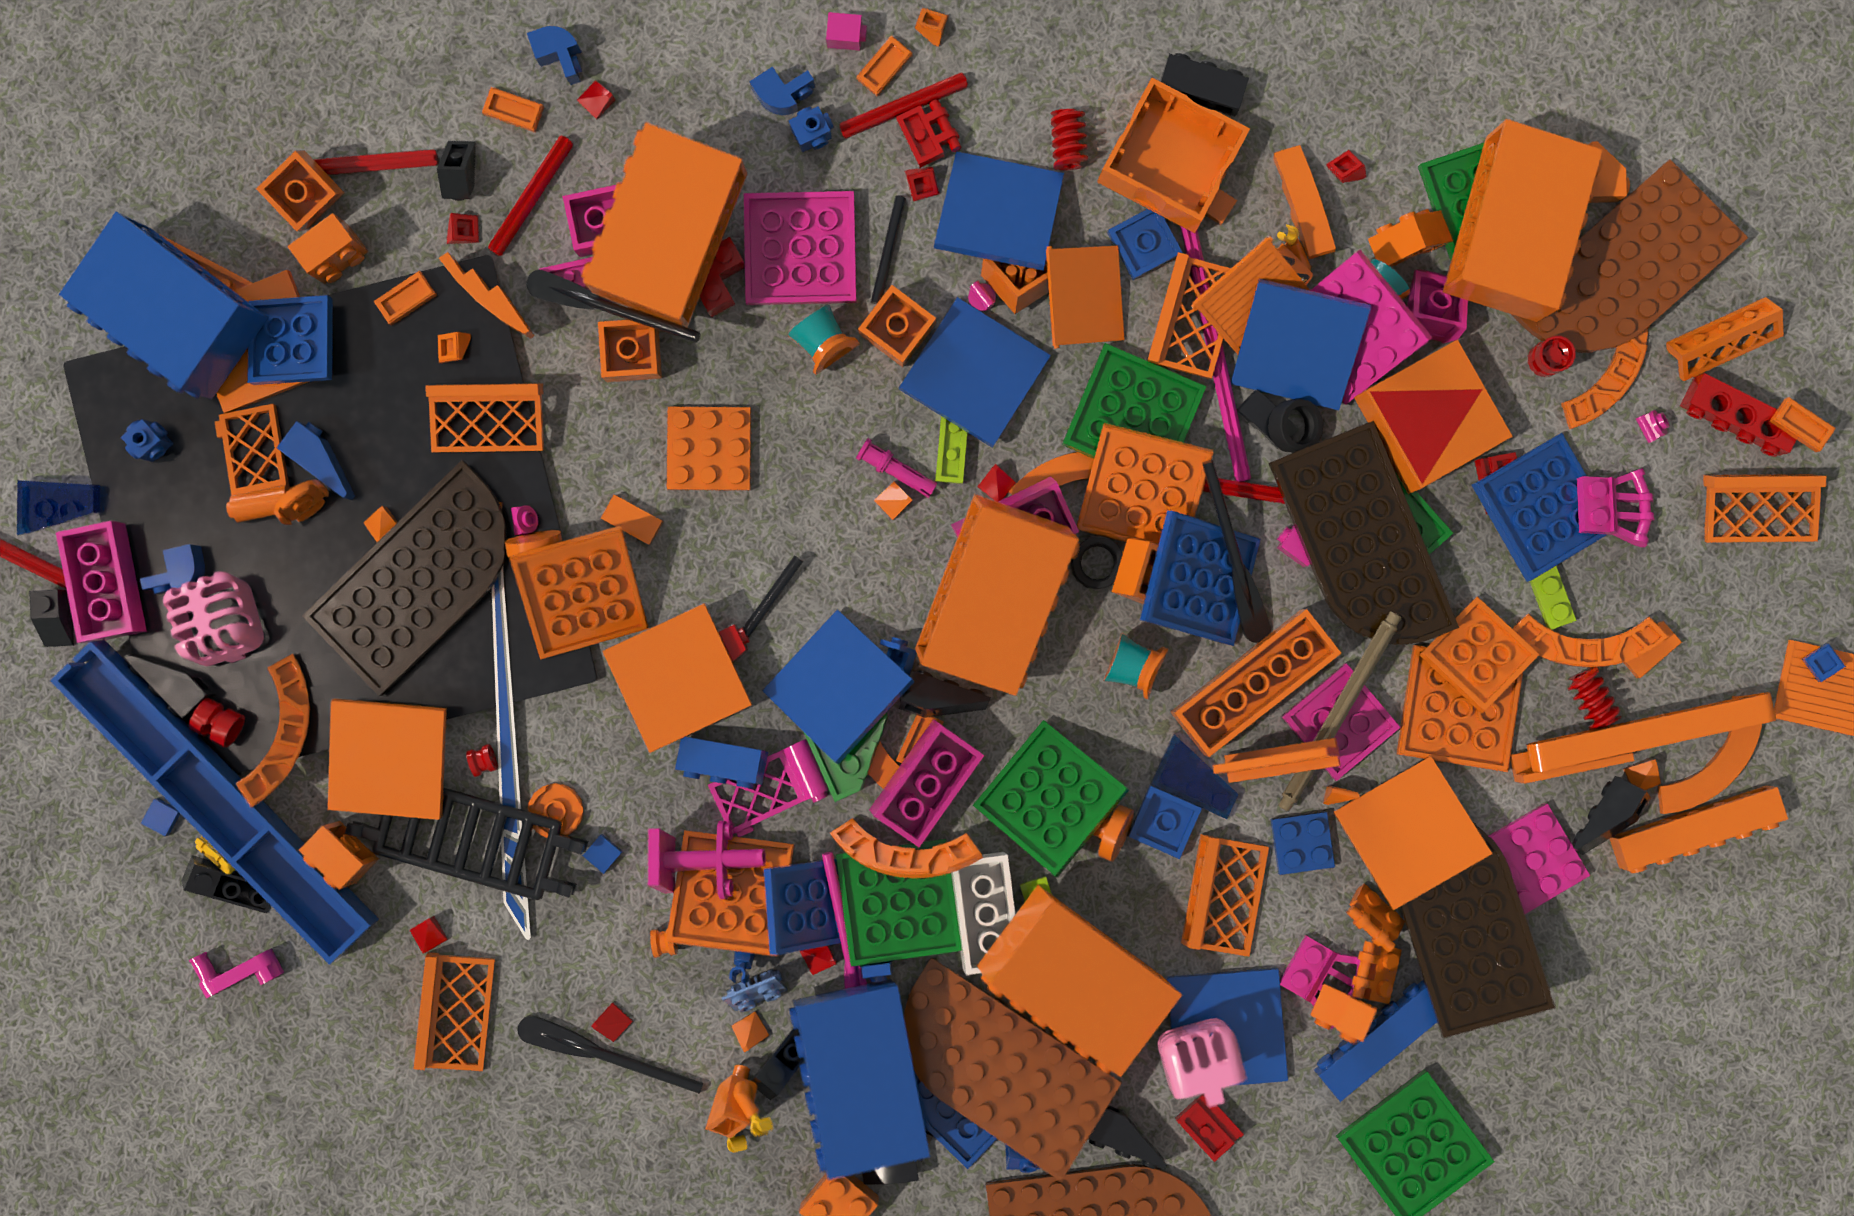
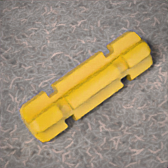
M203 836L195 840L196 849L216 866L220 867L223 872L231 874L233 871H237Z

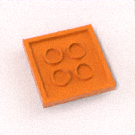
M668 407L667 490L751 491V407Z
M1476 597L1455 618L1459 628L1436 637L1419 655L1482 714L1540 654L1479 597Z

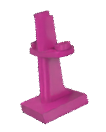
M718 821L716 850L675 851V837L660 828L648 829V886L664 894L674 893L675 872L716 869L719 899H727L728 896L733 895L734 891L733 881L728 879L727 869L765 866L766 852L765 849L727 850L728 840L733 839V827L731 823L726 821Z

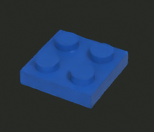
M1149 209L1107 231L1113 245L1118 246L1119 256L1132 280L1176 258L1178 252L1183 253L1164 217Z
M1149 785L1128 837L1180 859L1202 808Z
M1326 811L1270 819L1279 875L1335 867Z

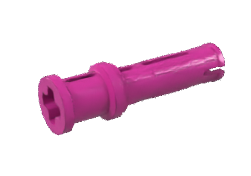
M867 438L856 457L858 461L862 459L874 466L878 473L886 472L927 498L930 497L937 482L893 457L892 451L881 449L872 443V439Z

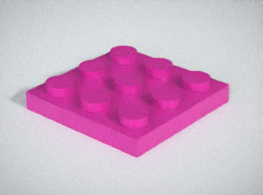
M1347 663L1340 666L1281 716L1303 743L1314 741L1351 677L1353 670ZM1365 685L1334 737L1337 739L1341 766L1324 768L1335 781L1339 780L1401 728Z
M1543 803L1489 835L1498 845L1507 861L1524 914L1590 876L1547 803Z

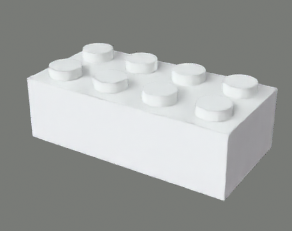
M1005 852L982 854V859L951 873L962 947V967L966 975L981 973L977 965L1015 916L1008 855Z

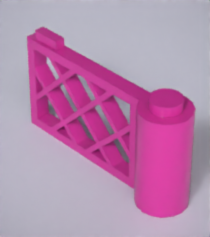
M807 739L767 757L764 777L779 782L774 796L761 792L762 785L760 784L757 785L756 789L736 786L737 782L727 779V784L736 787L730 801L721 798L716 788L722 783L712 782L708 784L724 821L732 824L733 834L737 833L738 837L754 831L752 825L811 798L814 803L827 797L826 791L829 790ZM780 758L784 767L781 778L766 773L770 761ZM786 773H787V775H788L790 781L785 780ZM783 783L792 786L798 798L789 802L778 798ZM740 788L754 793L750 808L735 803ZM758 795L773 800L768 812L762 813L753 809ZM776 802L783 804L779 807L774 808ZM724 803L730 805L728 811ZM733 807L748 812L745 822L736 827L730 818ZM751 814L757 815V817L750 820Z

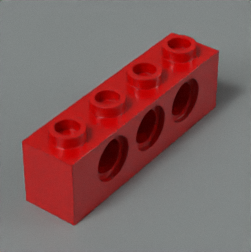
M1706 373L1693 378L1680 404V407L1687 410L1686 414L1699 420L1704 418L1712 422L1711 426L1714 429L1722 432L1730 431L1737 435L1736 439L1750 445L1754 443L1762 447L1761 452L1768 456L1777 457V455L1788 454L1796 442L1794 437L1770 422L1777 409ZM1712 399L1718 402V411L1712 407ZM1738 411L1743 415V423L1737 420ZM1762 424H1765L1768 428L1767 436L1762 432Z

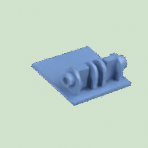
M771 969L759 974L761 982L757 975L754 976L756 983L752 985L750 979L747 982V986L742 982L732 985L731 989L727 990V996L722 997V1000L735 1011L746 1012L755 1008V1003L763 1000L769 1002L782 996L781 993L787 991V988L780 982L782 980L780 971Z

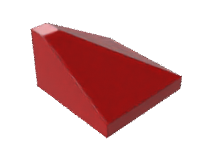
M596 80L577 99V102L596 119L615 101L613 94Z
M1347 150L1326 164L1327 168L1342 183L1366 178L1365 165L1350 150Z
M933 167L904 171L913 202L940 194Z
M450 213L447 244L479 243L478 215Z
M995 464L977 487L994 501L999 502L1007 495L1016 482Z
M435 916L428 918L409 930L423 954L448 940Z
M829 945L800 951L812 975L828 969L837 963Z
M612 1002L591 1027L614 1042L633 1020Z

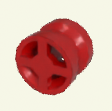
M490 744L482 746L480 750L472 749L466 752L467 762L474 777L482 775L487 770L490 772L498 770L497 759Z

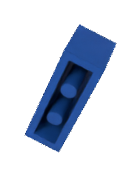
M683 737L680 740L675 769L684 771V777L700 779V774L710 775L711 782L726 784L727 779L737 780L736 786L753 789L754 784H763L768 752Z

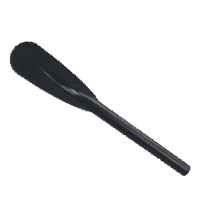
M535 270L527 279V290L534 297L574 308L601 310L696 343L700 339L699 331L604 300L598 295L593 294L590 290L547 271Z
M1213 460L1203 462L1202 466L1232 563L1234 595L1242 630L1247 640L1258 643L1269 635L1270 623L1253 578L1243 564Z
M534 1015L524 1017L517 1028L518 1035L522 1041L541 1048L578 1057L597 1058L700 1094L704 1084L601 1048L591 1040L572 1030Z

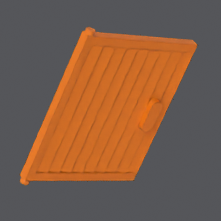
M1270 236L1265 238L1191 305L1194 310L1197 308L1237 354H1239L1259 279L1310 291L1299 275L1272 244L1273 239Z
M1047 246L1046 259L1052 343L1054 348H1059V345L1124 340L1118 246L1052 249V246Z
M1788 640L1774 706L1776 719L1854 736V654L1834 650L1846 667L1823 682H1818L1802 659L1821 646Z

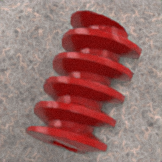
M1076 109L1052 111L1050 114L1054 117L1051 119V125L1054 128L1051 131V135L1055 138L1052 141V147L1056 149L1053 151V158L1057 160L1054 162L1053 168L1060 171L1079 169L1082 167L1080 162L1088 160L1087 155L1080 154V151L1087 149V145L1079 143V140L1085 139L1087 135L1078 132L1079 129L1086 127L1085 122L1078 121V118L1085 116V112Z
M1598 667L1585 669L1568 679L1573 681L1567 688L1568 691L1578 690L1573 700L1583 699L1584 701L1578 709H1588L1589 711L1583 719L1594 720L1588 727L1589 730L1606 727L1622 717L1617 716L1620 708L1618 706H1611L1615 702L1614 697L1606 696L1610 692L1607 686L1600 687L1604 682V678L1601 676L1595 677L1599 672Z

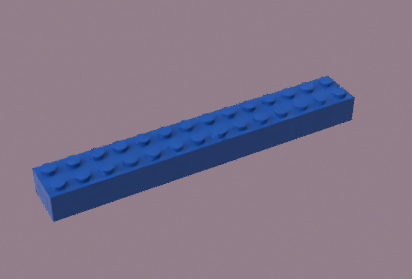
M106 640L90 641L73 658L75 662L67 663L50 680L329 965L340 958L379 920L348 887L340 890L331 887L326 883L323 878L325 875L318 868L314 869L304 861V855L299 849L305 843L264 801H261L252 808L249 806L236 785L242 779L197 733L189 729V725L181 717H176L168 710V704L162 697H157L149 690V684L129 669V664Z

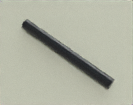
M895 196L871 298V303L877 304L884 295L906 198L903 196Z
M793 556L743 626L748 638L803 563L797 556Z

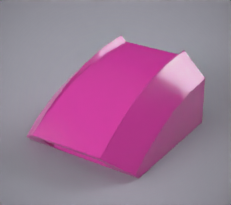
M1415 269L1407 307L1432 336V340L1447 343L1459 339L1467 329L1468 300L1443 293L1447 275Z

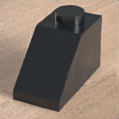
M475 141L447 142L437 167L442 199H453L455 201L470 199L475 186Z
M67 590L29 591L30 618L44 646H74L73 619Z

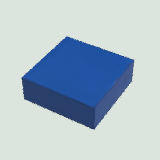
M1828 643L1802 659L1818 682H1823L1846 667Z
M156 798L151 803L141 824L163 836H169L180 813L172 805Z
M601 834L582 856L604 874L623 851Z

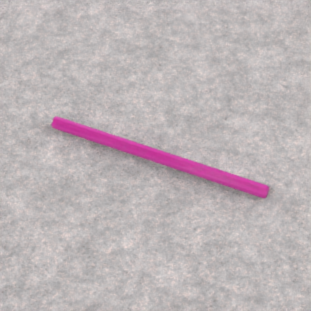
M1181 227L1188 257L1204 261L1198 230L1193 233ZM1191 266L1190 273L1194 285L1208 278L1203 268ZM1209 282L1197 288L1200 295L1210 288ZM1199 311L1201 324L1203 326L1209 321ZM1212 325L1203 330L1206 346L1217 340L1218 333ZM1221 344L1213 379L1235 480L1244 482L1251 479V473L1224 349ZM1215 346L1209 348L1211 355H1213Z

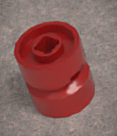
M1552 336L1536 344L1528 354L1530 369L1541 377H1550L1564 371L1575 360L1574 345L1568 338L1563 336Z
M206 698L195 709L189 722V729L203 737L210 735L211 741L226 748L240 734L245 717L232 709L224 710L222 704L211 698Z

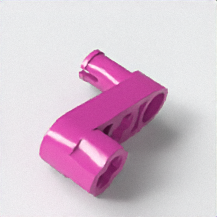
M272 948L223 974L216 973L207 956V952L189 960L201 982L199 986L206 999L254 973L260 985L284 973Z

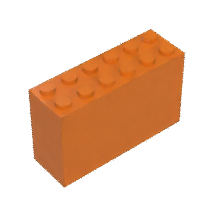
M1509 119L1503 121L1487 135L1443 293L1535 322L1561 309L1566 299V293H1564L1565 285L1573 274V266H1571L1573 256L1577 254L1581 244V240L1578 239L1579 234L1588 219V213H1585L1587 205L1595 194L1593 183L1602 168L1603 161L1600 158L1603 149Z
M646 122L643 130L639 129L635 136L634 146L636 148L633 156H628L623 169L625 172L622 183L618 182L613 193L615 201L612 209H607L604 215L603 225L605 227L601 236L598 235L594 240L592 260L587 262L583 268V283L595 295L688 328L744 185L747 171L741 158Z
M974 494L915 647L921 665L1016 696L1019 688L1022 689L1026 683L1028 675L1026 670L1029 662L1033 663L1038 652L1036 645L1039 637H1043L1047 631L1048 621L1046 620L1049 612L1054 611L1057 606V592L1060 585H1064L1068 578L1069 569L1067 567L1070 559H1074L1079 550L1078 538L1070 528Z
M1037 885L977 965L983 974L981 979L988 984V988L1000 998L1004 995L1010 1000L1009 1003L1021 1013L1027 1011L1032 1016L1031 1019L1044 1029L1048 1026L1054 1031L1053 1035L1065 1044L1069 1041L1075 1046L1074 1049L1086 1059L1091 1057L1096 1061V1065L1105 1073L1110 1074L1112 1071L1119 1077L1123 1075L1182 996L1162 975L1039 885Z

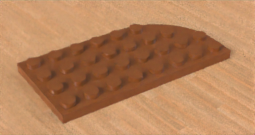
M1669 159L1579 239L1581 244L1577 254L1573 256L1571 263L1573 274L1565 285L1564 293H1566V299L1562 308L1538 322L1516 315L1512 316L1540 341L1552 336L1568 338L1573 343L1575 352L1593 353L1594 351L1616 348L1643 332L1747 240L1748 237Z
M934 958L929 960L910 992L904 1012V1023L913 1069L924 1086L945 1104L1059 1181H1062L1122 1082L1112 1075L1105 1073L1097 1065Z
M1140 1164L1071 1171L1066 1173L1062 1181L1048 1174L986 1182L990 1216H1211L1202 1199L1185 1181L1159 1168L1152 1169Z

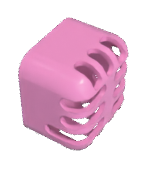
M215 572L214 576L200 577L198 582H186L182 584L181 588L169 589L163 597V605L169 611L167 620L173 627L171 635L174 639L181 641L175 646V649L181 657L203 666H212L223 661L233 663L246 658L245 653L259 648L263 642L264 633L249 584L227 572ZM232 586L234 587V590H235V591L222 592V593H219V594L210 596V597H208V598H203V597H205V596H208V595H210V594H213V593L219 592V591H221V590L230 588V587H232ZM227 598L236 599L239 607H230L208 614L206 611L209 604ZM190 611H192L194 614V617L191 621L189 620L187 613ZM230 614L242 615L249 622V624L233 623L214 630L211 628L213 620ZM193 627L198 629V634L195 637L192 631ZM223 629H227L232 639L239 644L232 646L223 642L219 635ZM211 635L216 645L223 650L214 651L207 648L203 641L204 637ZM197 646L207 656L199 657Z
M1211 1018L1167 1030L1158 1039V1050L1167 1083L1175 1098H1187L1204 1093L1208 1106L1211 1107L1224 1103L1221 1088L1241 1083L1247 1079L1236 1037L1226 1023L1218 1018Z

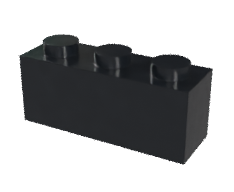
M1182 53L1169 54L1160 82L1187 95L1200 106L1234 117L1237 115L1249 77L1243 76V73L1238 70L1228 69L1226 71L1219 69L1214 63L1208 61L1199 63L1190 60L1189 56Z

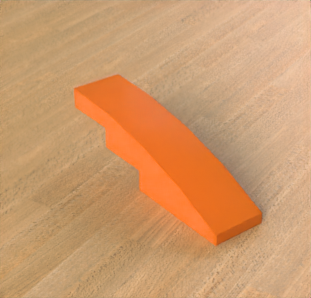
M1298 145L1274 152L1273 159L1282 179L1283 192L1291 208L1290 215L1294 226L1299 231V237L1308 259L1335 252L1336 247L1326 213L1301 146Z
M449 252L439 257L454 279L479 304L506 325L531 339L535 336L501 287L497 285L490 290L479 273L473 268L465 273L457 260Z

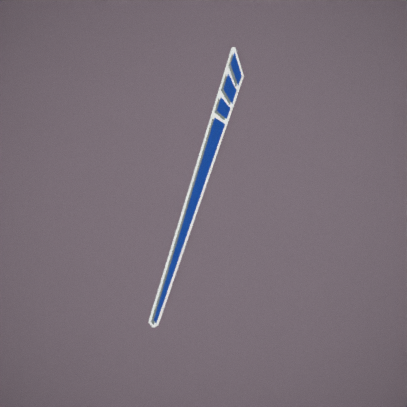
M502 566L501 572L492 586L499 799L501 804L521 809ZM507 817L501 838L502 879L504 880L508 878L522 827V821ZM524 858L518 884L527 886ZM503 891V903L525 939L529 940L531 935L528 898Z

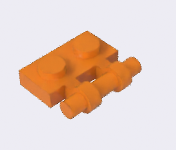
M1364 883L1356 890L1349 904L1351 907L1346 913L1353 919V924L1358 929L1363 928L1372 937L1371 941L1378 947L1382 946L1387 952H1390L1396 945L1393 941L1398 938L1405 921L1376 892L1372 891Z
M1365 941L1363 950L1359 951L1358 955L1360 963L1357 976H1353L1352 980L1354 985L1352 996L1389 1004L1402 949L1394 947L1390 952H1387L1382 946L1378 947L1373 942Z

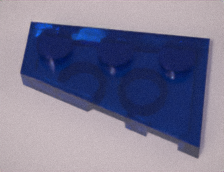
M18 480L17 535L33 533L100 513V485Z
M1175 734L1172 735L1150 784L1228 819L1238 793L1218 774H1214V771Z

